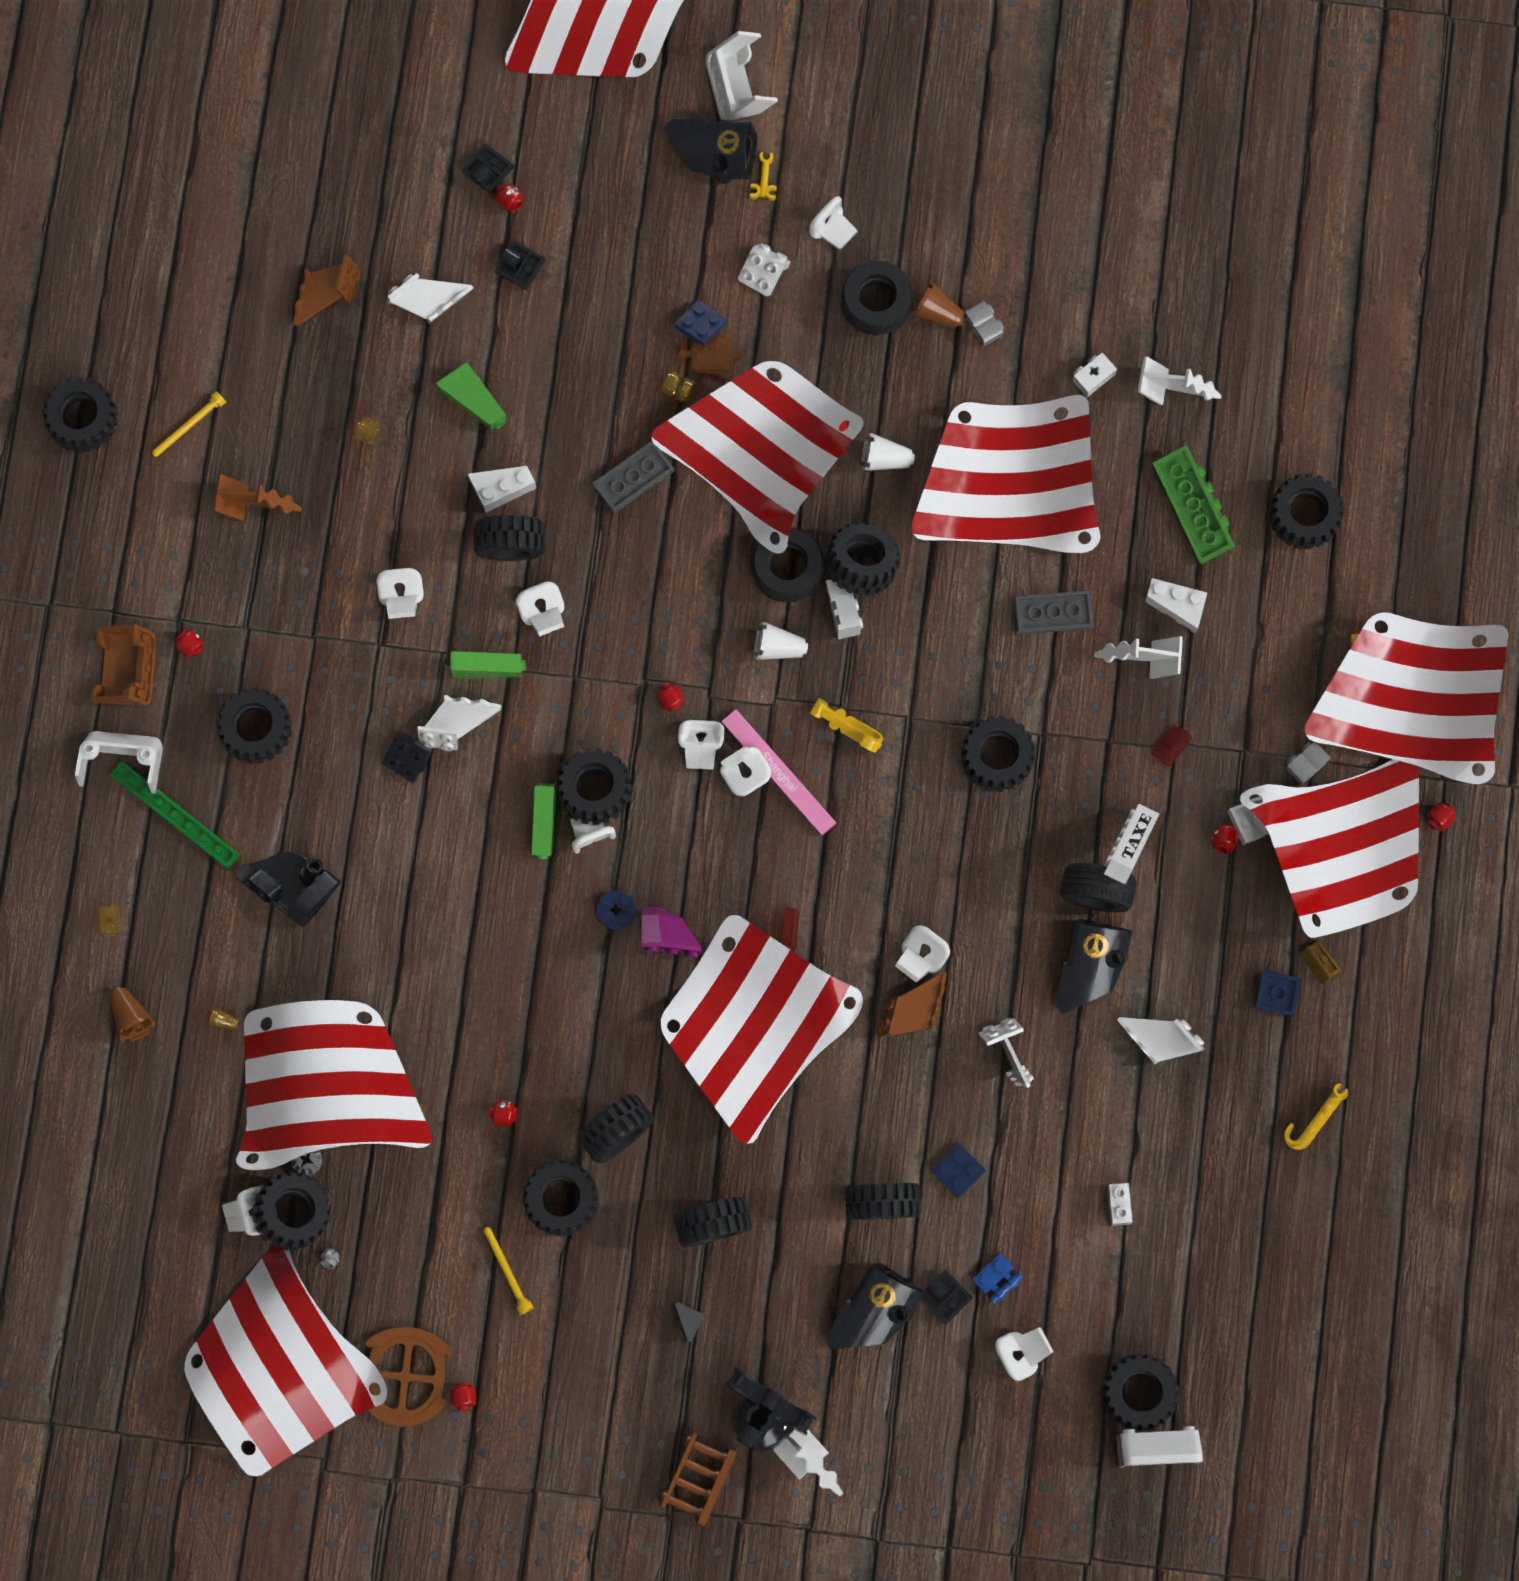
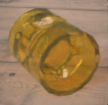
M671 370L664 381L661 392L669 396L675 395V399L686 403L694 390L696 381L687 377L682 378L681 374Z

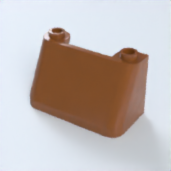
M136 624L97 627L96 643L105 651L102 685H95L92 688L91 702L97 704L140 706L150 704L156 651L154 632Z

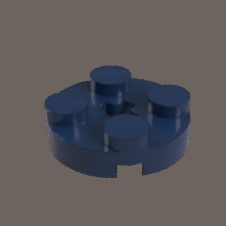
M619 891L609 892L603 895L598 902L597 916L606 928L615 931L622 930L633 921L635 905L630 896ZM614 906H618V909L622 910L618 913V916H614V913L610 912Z

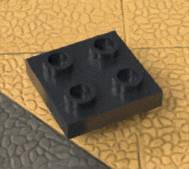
M485 143L463 168L462 173L489 194H492L512 171L514 164Z
M513 240L510 247L506 248L503 252L495 274L528 291L544 265L546 258Z
M399 731L381 764L411 783H415L420 773L426 768L432 750L404 732Z
M945 1269L924 1290L925 1293L920 1301L946 1326L973 1297Z

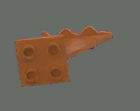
M344 255L341 264L312 273L309 270L304 271L305 280L300 286V298L295 304L293 325L299 326L341 297L346 303H351V299L355 295L356 281L360 277V269L348 255Z
M218 474L212 511L239 521H244L246 505L280 509L283 514H288L291 511L302 512V507L294 503L290 495L280 498L276 490L272 489L265 492L261 484L258 485L257 492H248V484Z
M942 972L903 996H897L889 999L888 1002L886 1001L883 1008V1013H885L884 1020L880 1021L878 1031H880L879 1037L884 1038L922 1029H934L935 1020L940 1010V1000L945 990L947 973Z

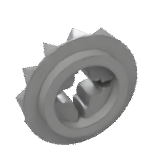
M320 1151L310 1153L309 1159L313 1164L306 1163L303 1165L301 1157H297L291 1160L292 1168L298 1174L304 1173L307 1176L316 1173L322 1164Z

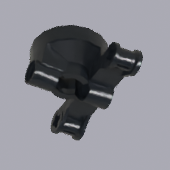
M735 1367L734 1374L729 1381H726L725 1385L745 1398L738 1406L734 1416V1428L737 1433L736 1439L756 1451H768L783 1442L789 1431V1426L805 1436L808 1434V1428L813 1421L817 1420L815 1416L793 1405L776 1391L766 1388L747 1373ZM760 1410H766L771 1415H768V1422L758 1431L751 1426V1419L755 1413L760 1412Z

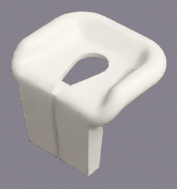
M836 196L812 220L809 234L815 239L822 238L840 251L857 233V230L843 216L842 199Z
M412 568L382 571L377 576L376 584L379 600L382 605L387 606L388 619L414 617L417 603L423 599L424 595L420 573ZM396 583H403L405 585L404 596H398L394 588Z
M543 582L518 594L516 606L521 619L525 624L532 625L539 636L564 627L561 613L564 611V602L560 590L555 583ZM536 600H545V612L540 613L535 606Z
M687 720L682 722L678 729V742L681 747L685 748L686 768L713 769L716 749H719L724 741V726L716 721ZM697 733L707 734L703 742L698 741Z
M743 747L721 761L720 773L730 790L737 796L750 794L770 779L771 768L760 750L756 747ZM742 761L752 771L749 778H744L741 775L738 764Z
M573 818L570 819L576 837L572 842V849L576 854L580 852L582 847L590 845L594 841L597 842L607 837L610 839L616 837L615 829L611 826L604 827L602 821L599 822V825H593L590 821L588 824H583L581 819L577 821Z
M917 925L911 929L903 941V955L895 967L915 982H918L928 972L936 973L942 968L950 955L949 945L929 928ZM922 944H927L931 948V952L925 957L919 955Z
M259 1185L246 1189L238 1194L237 1200L222 1205L229 1232L245 1231L250 1236L263 1234L262 1232L258 1233L255 1229L258 1224L257 1222L253 1223V1216H249L248 1211L253 1208L256 1202L255 1198L264 1186Z
M1041 1327L1023 1335L1019 1332L1008 1333L998 1338L995 1343L996 1352L1007 1373L1012 1379L1017 1381L1033 1375L1038 1368L1037 1363L1054 1352ZM1013 1351H1022L1024 1356L1017 1361L1013 1357Z

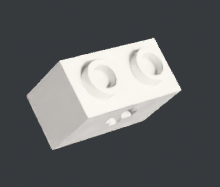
M1103 353L1099 356L1094 355L1089 359V364L1084 368L1080 366L1073 373V383L1086 397H1089L1116 375V367Z
M1129 1183L1108 1185L1111 1226L1130 1225L1132 1223Z

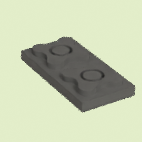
M650 441L595 480L592 486L615 514L669 476L675 469L653 441Z
M1090 590L1014 597L1018 635L1094 629Z

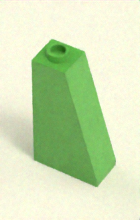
M467 362L436 383L438 390L490 430L499 429L506 423V414Z
M451 652V672L454 679L522 677V671H526V661L522 660L521 654Z
M537 783L535 785L532 855H536L537 859H548V856L552 855L557 784Z

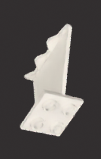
M418 273L414 276L410 274L403 280L400 287L396 285L388 292L386 302L388 305L392 303L426 319L430 324L469 293L473 287L467 284L419 279Z
M1144 356L1138 393L1157 404L1163 405L1166 389L1204 396L1205 400L1212 398L1221 399V395L1215 390L1213 382L1207 381L1204 383L1201 375L1193 377L1191 369H1186L1185 376L1169 375V369Z
M1179 636L1152 641L1151 649L1139 647V639H1135L1131 645L1127 641H1121L1116 648L1113 644L1107 643L1103 650L1094 653V657L1103 658L1107 663H1111L1113 659L1150 661L1149 678L1151 679L1178 675L1181 671L1183 637Z
M444 695V702L425 727L418 726L419 743L429 749L458 750L457 740L499 712L501 705L489 703L483 699L471 701L465 697L454 699Z
M1122 1017L1117 1019L1154 1064L1205 1049L1202 1046L1204 1044L1203 1040L1196 1034L1193 1036L1189 1031L1192 1028L1185 1020L1161 1021Z
M1007 1018L1002 1020L999 1025H990L983 1028L979 1035L988 1046L999 1041L1003 1045L1012 1066V1070L1007 1071L1006 1075L1010 1076V1080L1014 1081L1015 1086L1030 1087V1082L1034 1079L1033 1075H1029V1071L1027 1069L1024 1070V1065H1020L1008 1037L1023 1032L1022 1026L1015 1018Z
M794 1430L779 1446L773 1449L799 1480L807 1472L817 1473L820 1476L819 1485L821 1488H829L839 1496L843 1494L836 1483L837 1474L834 1471H825L823 1468V1458L829 1452L809 1430H807L808 1434L806 1436Z

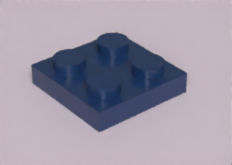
M697 300L675 323V328L705 347L727 324V318L700 300Z
M1262 971L1255 1009L1294 1017L1301 978Z
M958 1143L931 1172L959 1199L986 1170Z

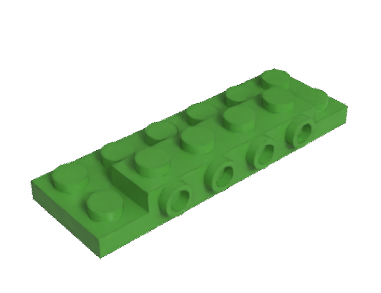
M1184 446L1153 462L1199 562L1203 564L1234 548L1235 545L1227 527L1230 523L1225 515H1221L1220 509L1222 506L1217 498L1214 499L1211 494L1214 492L1211 483H1206L1203 477L1206 475V472L1202 465L1198 466L1195 463L1188 446Z

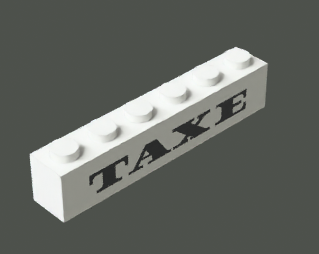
M1138 804L1136 810H1131L1104 864L1107 867L1105 875L1126 884L1159 813L1141 804Z

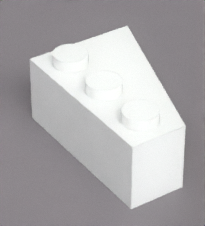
M527 466L468 474L469 481L485 512L536 489V483Z
M1152 578L1145 602L1162 613L1169 615L1176 622L1183 624L1196 634L1207 593Z
M826 580V589L837 638L842 639L860 635L863 623L861 617L858 616L857 610H859L857 599H854L853 592L851 594L847 593L844 588L840 589L837 587L836 582L833 583L832 580Z

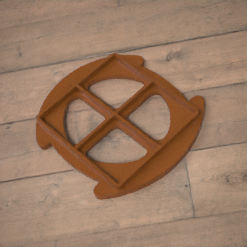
M399 1327L382 1331L366 1341V1346L373 1348L369 1360L376 1368L380 1358L389 1348L396 1344L405 1345L403 1370L400 1373L379 1371L385 1379L400 1380L399 1406L396 1409H392L383 1403L368 1411L380 1421L393 1426L411 1427L423 1424L439 1414L446 1405V1400L441 1398L445 1383L444 1355H450L452 1349L442 1339L422 1329ZM419 1345L430 1354L436 1369L435 1375L411 1374L410 1365L413 1346ZM409 1382L432 1383L434 1389L428 1400L415 1410H407L406 1399ZM372 1383L369 1386V1391L372 1395L377 1396L376 1385Z

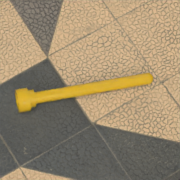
M217 391L211 395L212 398L209 399L210 402L152 451V455L155 457L159 456L213 408L222 407L226 403L224 398Z
M485 1227L484 1234L518 1301L516 1308L519 1315L531 1311L534 1308L531 1301L524 1298L491 1228Z

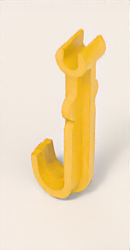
M818 698L810 714L830 721L829 726L833 730H837L840 727L841 733L857 741L862 747L876 753L881 748L883 736L878 731L852 716L846 717L844 709L840 708L836 711L828 707L827 702Z
M1341 1084L1335 1085L1333 1093L1297 1140L1290 1139V1134L1294 1128V1125L1290 1123L1284 1135L1286 1144L1294 1150L1306 1148L1340 1102L1347 1098V1088L1342 1094H1339L1338 1091L1341 1089Z

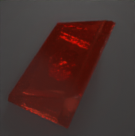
M1174 724L1151 754L1166 766L1171 767L1190 743L1192 737L1186 730Z
M786 907L784 912L782 945L787 948L796 949L800 912L791 907Z

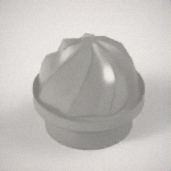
M326 1249L320 1256V1264L326 1268L335 1269L336 1265L339 1264V1254L334 1249Z

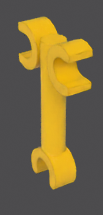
M761 152L759 155V160L762 163L760 186L751 184L750 189L757 190V193H750V198L757 199L761 197L774 201L776 200V195H770L769 192L776 191L777 186L770 185L767 187L769 164L773 162V153H770L769 159H764L763 152Z

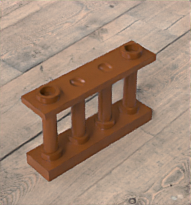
M693 1433L692 1436L688 1435L684 1446L687 1449L668 1492L663 1491L659 1502H662L661 1507L666 1508L667 1503L695 1515L699 1519L698 1524L705 1527L737 1452L730 1449L728 1453H722L696 1441L698 1435ZM694 1448L720 1460V1463L723 1464L721 1471L716 1470L715 1472L687 1459L691 1449ZM685 1466L711 1478L715 1482L713 1489L708 1488L706 1490L680 1478L683 1467ZM675 1485L704 1497V1500L707 1501L705 1507H700L699 1509L671 1496Z

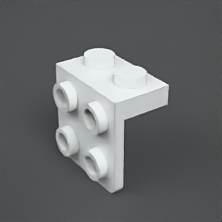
M758 244L752 248L738 276V280L763 295L770 296L782 272L789 267L791 261L787 260L785 255L781 253L776 254L771 251L769 246Z

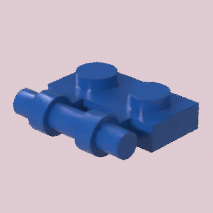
M1000 1253L972 1281L984 1294L992 1290L995 1294L989 1299L996 1304L1000 1299L1003 1300L1006 1297L1005 1294L1012 1288H1016L1019 1285L1018 1282L1024 1277L1019 1272L1012 1277L1009 1272L1014 1266ZM1004 1277L1008 1282L999 1289L996 1284Z

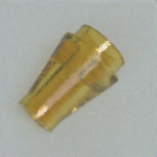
M213 1009L209 1024H212V1027L235 1030L239 1019L234 1018L221 1009Z

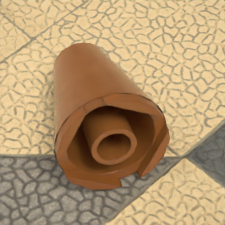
M930 281L927 284L928 289L926 291L923 290L914 306L916 310L912 311V314L952 328L960 327L966 318L963 316L964 311Z
M117 987L111 991L109 999L119 1040L125 1042L124 1039H129L130 1042H133L150 1033L149 1028L151 1026L155 1027V1021L126 988Z

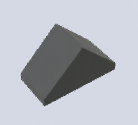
M676 1303L675 1305L688 1343L692 1342L704 1318V1314L681 1303Z

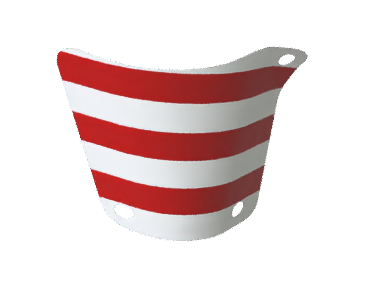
M531 0L521 25L506 53V67L516 73L609 77L641 76L649 71L656 62L669 28L684 0ZM638 53H643L646 57V62L642 68H635L633 65V58Z
M766 361L751 368L657 426L652 432L651 438L661 451L686 465L724 496L742 516L750 532L758 542L774 553H782L787 548L792 523L800 505L860 432L864 422L860 416L841 406L789 366L781 362ZM769 368H776L780 371L782 378L779 382H772L768 379L766 372ZM848 420L850 423L849 427L845 431H839L840 424ZM772 532L779 534L780 542L778 545H774L770 541Z
M1072 395L1037 404L1010 406L966 402L955 407L946 424L912 521L913 534L921 540L1015 544L1068 553H1085L1093 550L1100 541V532L1093 500L1089 402L1087 398L1082 395ZM1060 407L1066 408L1068 410L1067 417L1063 420H1056L1054 418L1055 410ZM961 411L970 413L971 421L964 424L960 422L958 414ZM1081 532H1088L1090 534L1091 540L1088 544H1081L1079 542L1078 536Z
M1384 612L1372 616L1362 628L1305 725L1306 736L1317 743L1350 748L1406 762L1465 783L1482 784L1489 781L1495 773L1494 729L1509 636L1508 630L1502 625H1437ZM1383 620L1387 623L1388 630L1386 633L1381 634L1375 630L1374 626L1377 621ZM1484 635L1487 638L1485 645L1474 647L1472 640L1475 636ZM1476 763H1481L1485 767V772L1481 776H1476L1472 772V767Z
M1392 759L1368 772L1330 784L1300 788L1266 784L1251 788L1241 794L1240 802L1242 805L1246 806L1262 822L1271 837L1302 928L1309 937L1315 938L1340 932L1383 918L1405 908L1415 897L1418 889L1419 766ZM1257 794L1262 797L1263 802L1261 804L1253 803L1249 797ZM1406 887L1408 889L1406 898L1395 900L1392 897V892L1395 888ZM1313 914L1318 915L1321 925L1319 927L1315 926L1312 922Z
M732 915L727 917L721 924L698 965L661 1017V1030L672 1049L736 1138L745 1144H749L758 1138L774 1107L807 1065L850 1027L862 1008L863 998L859 989L818 969L741 916ZM727 937H732L736 942V946L731 952H726L722 948V942ZM847 997L855 999L856 1004L853 1009L849 1010L844 1007V1000ZM672 1019L680 1023V1029L676 1033L670 1032L667 1028L668 1022Z
M303 1001L256 1009L246 1016L244 1021L247 1125L244 1139L236 1158L238 1166L247 1170L272 1169L310 1152L345 1145L392 1144L423 1148L430 1144L432 1138L430 1129L381 1016L373 1008L364 1003L354 1001ZM362 1011L370 1013L372 1016L371 1023H360L356 1018L357 1014ZM265 1017H269L272 1020V1026L267 1031L261 1028V1021ZM252 1153L258 1154L259 1159L256 1163L249 1164L246 1162L248 1155Z
M279 1245L276 1248L271 1246L197 1339L186 1356L184 1367L189 1385L209 1421L240 1467L250 1476L264 1474L346 1420L383 1404L387 1397L386 1384L375 1365L332 1326L301 1281L293 1264L289 1249L287 1251L281 1250ZM196 1354H200L203 1357V1363L199 1368H193L191 1365V1359ZM372 1383H378L380 1386V1394L377 1396L372 1395L369 1391V1386ZM246 1440L252 1441L256 1446L255 1453L252 1455H246L241 1450V1444Z

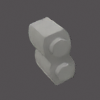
M984 301L964 313L965 320L983 347L1000 338L1004 330L1002 322L996 320L993 316L994 310L991 305H987Z
M1308 742L1302 747L1300 755H1293L1287 761L1286 770L1301 786L1331 759L1316 742L1312 744Z

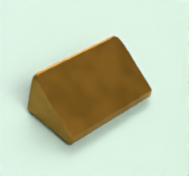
M1319 940L1300 953L1321 984L1326 983L1341 972V969Z

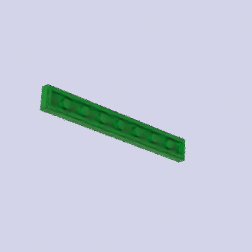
M121 761L110 774L114 780L226 869H229L240 856L237 851L156 788V793L151 794L148 781L125 762Z

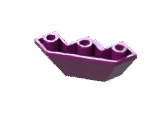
M642 907L643 950H646L647 953H657L658 950L662 949L663 953L670 956L678 955V952H682V955H686V958H697L698 955H702L701 946L681 917L662 908Z

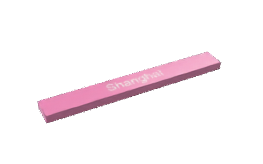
M737 709L722 721V724L743 747H756L760 750L771 768L770 778L821 836L836 824L835 820Z

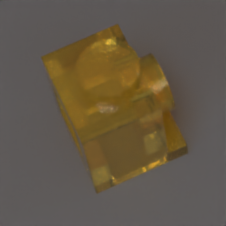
M363 417L362 421H359L356 425L355 439L373 445L380 429L378 422Z
M118 906L98 907L100 931L105 933L106 936L117 935V932H122L121 909ZM107 918H113L111 923H106Z

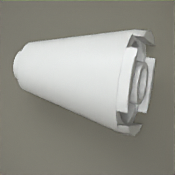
M873 433L867 434L870 438L869 441L865 440L861 462H865V467L861 466L862 470L909 468L910 465L914 464L915 454H912L911 449Z
M760 623L759 626L762 627V630L757 631L754 652H757L758 655L754 656L755 659L800 658L803 654L807 653L808 643H805L804 638L769 623Z

